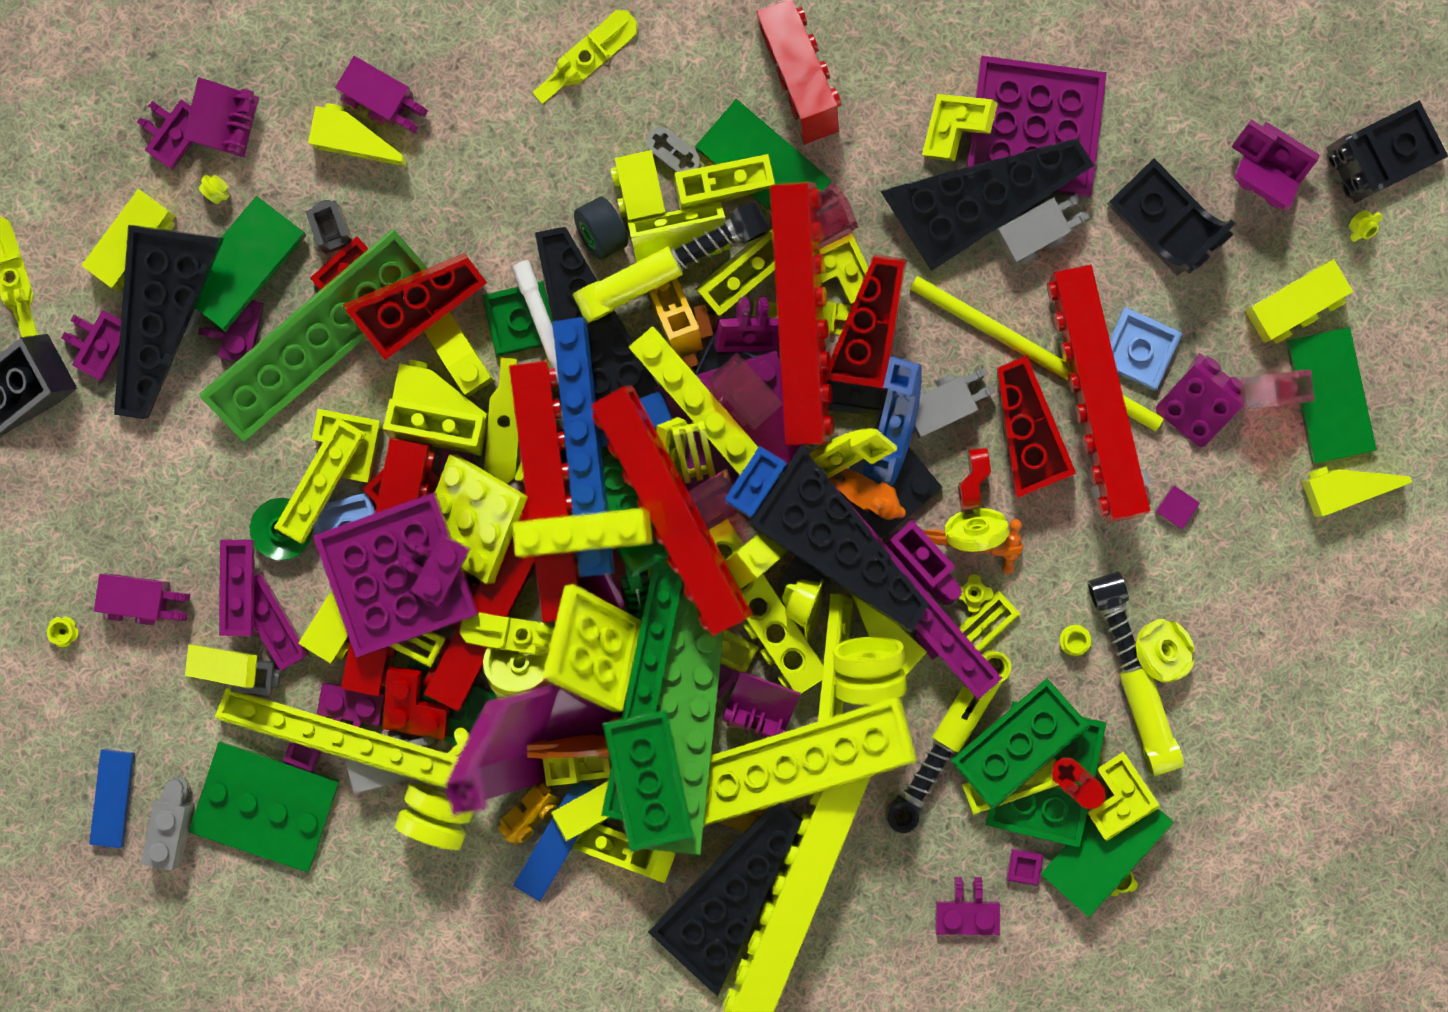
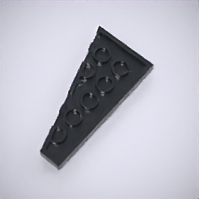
M566 226L536 232L535 237L553 322L583 317L572 294L597 282V279ZM615 310L598 320L588 323L596 402L625 386H633L639 399L656 393L655 387L658 384L650 371L630 350L629 346L633 344V341Z
M785 802L768 807L649 928L648 933L717 997L801 824L802 818Z

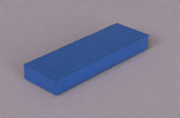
M109 749L100 750L89 845L115 848L124 847L135 752Z

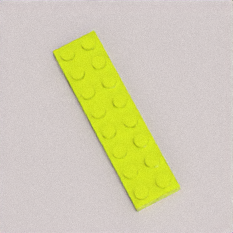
M895 697L711 755L703 827L917 762L901 699Z

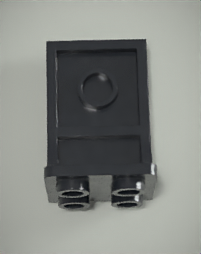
M1420 100L1353 134H1347L1326 147L1328 162L1334 170H1338L1343 180L1341 182L1342 189L1348 198H1352L1354 204L1448 157Z
M1155 158L1107 203L1176 276L1184 271L1190 274L1202 266L1211 257L1207 251L1213 252L1217 247L1220 248L1233 236L1230 229L1236 224L1232 219L1222 221L1207 212Z

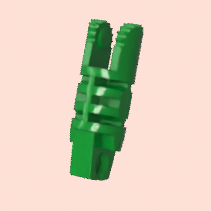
M625 566L627 576L620 578V583L626 600L627 612L636 618L643 617L650 583L648 573L643 572L631 577Z

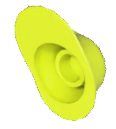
M822 578L821 582L801 579L796 584H788L782 597L783 603L786 606V616L804 627L805 639L807 641L812 638L818 621L824 578Z

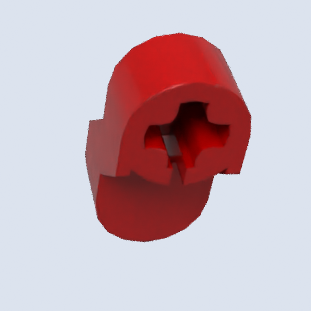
M987 448L968 450L970 474L962 482L958 483L962 511L981 508L979 484L987 476H990L991 473Z
M1060 758L1055 762L1052 769L1053 779L1066 793L1084 808L1094 809L1102 805L1105 800V790L1092 774L1072 758Z

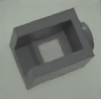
M335 200L319 201L313 205L312 209L305 211L316 243L325 254L343 248L353 240L343 211Z
M257 660L254 688L231 685V692L271 695L273 688H279L281 671L275 669L276 663L273 661Z

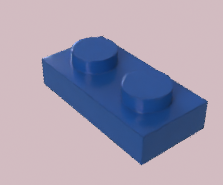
M759 446L724 499L725 503L753 519L787 467V463Z

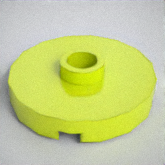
M974 509L972 514L965 515V511L959 512L952 516L945 524L946 541L951 547L961 551H986L1006 541L1009 536L1008 521H1006L1002 513L993 509Z
M1157 619L1143 626L1137 635L1135 646L1137 658L1148 675L1160 682H1174L1187 676L1193 668L1194 660H1192V653L1195 652L1194 644L1188 632L1175 621L1169 622L1165 619Z

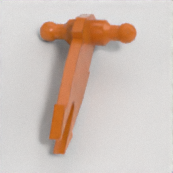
M847 468L840 472L845 477L843 481L834 477L828 478L850 501L866 511L870 509L888 520L894 518L902 519L906 515V510L900 507L895 489L883 481L879 485L867 476Z
M1013 519L1010 522V533L1005 542L997 547L981 551L989 552L991 555L1003 556L1005 563L1002 566V570L1005 574H1012L1014 572V561L1018 559L1019 554L1023 551L1024 545L1021 543L1022 537L1019 535L1022 523L1018 519ZM922 530L934 544L950 546L946 541L945 531Z
M615 716L610 720V722L620 720L621 718ZM605 735L573 736L551 741L543 740L527 745L528 758L547 759V757H586L598 755V758L610 757Z

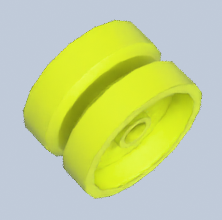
M520 632L518 635V639L520 641L525 640L528 636V632ZM488 647L485 651L483 666L485 675L497 699L553 684L543 678L548 654L540 656Z
M860 637L844 641L836 645L832 650L833 665L838 672L835 677V690L837 697L842 701L858 705H873L895 697L900 698L907 691L906 674L901 669L905 663L902 642L887 637Z
M410 783L404 800L413 809H403L399 812L394 826L395 829L410 838L432 846L449 850H460L466 832L458 824L469 823L474 812L453 816L446 790L420 783Z

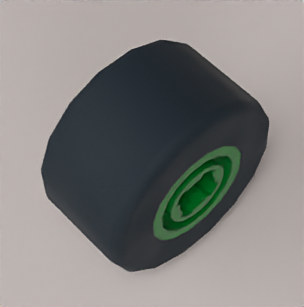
M598 197L574 210L577 230L594 257L602 260L627 247L628 237L624 224L613 205L606 198Z

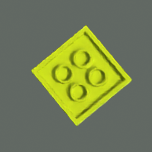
M449 455L435 492L452 539L471 548L462 566L463 569L486 584L494 583L514 533L513 523L518 522L528 496L459 455Z
M576 585L565 586L543 678L612 712L622 711L642 620Z

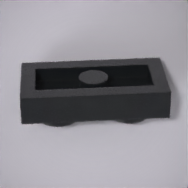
M827 380V384H831L833 395L832 403H828L829 410L882 417L888 392L887 388L883 389Z

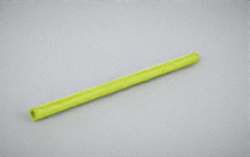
M917 276L910 287L911 291L1024 356L1027 355L1032 361L1068 381V375L1072 374L1068 362H1064L1061 358L921 277ZM1123 395L1128 416L1156 431L1161 425L1163 417Z

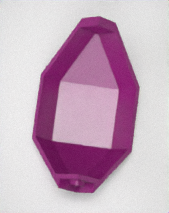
M554 683L487 701L445 782L452 815L456 816L462 813L487 810L486 800L546 782L543 759L528 758V744L581 735H605L603 723L610 722L615 716L622 718L623 710L612 712Z

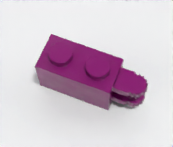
M353 56L335 87L338 93L342 95L340 101L357 110L358 106L363 107L369 111L367 116L382 126L387 121L392 125L397 124L415 134L418 130L415 123L400 116L404 108L407 107L415 114L423 117L428 113L426 108L410 99L413 92L408 86L356 56Z
M913 520L886 543L887 547L922 587L937 600H940L942 605H951L962 596V588H960V585L957 584V581L950 574L955 565Z
M104 573L99 574L94 612L104 613L103 619L123 621L124 616L136 617L135 623L154 625L155 620L163 619L187 621L188 613L166 610L167 600L173 599L178 602L190 601L191 594L169 591L170 582Z

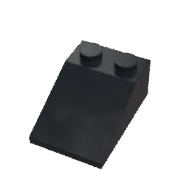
M48 334L20 337L0 354V436L57 405L77 389Z

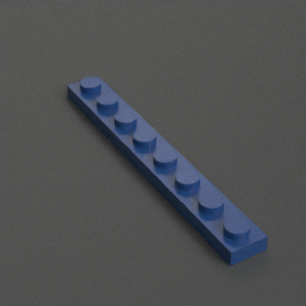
M579 317L552 322L573 516L607 513L599 428L592 417L594 410L591 405L596 400L587 319ZM612 548L577 552L580 577L615 573Z

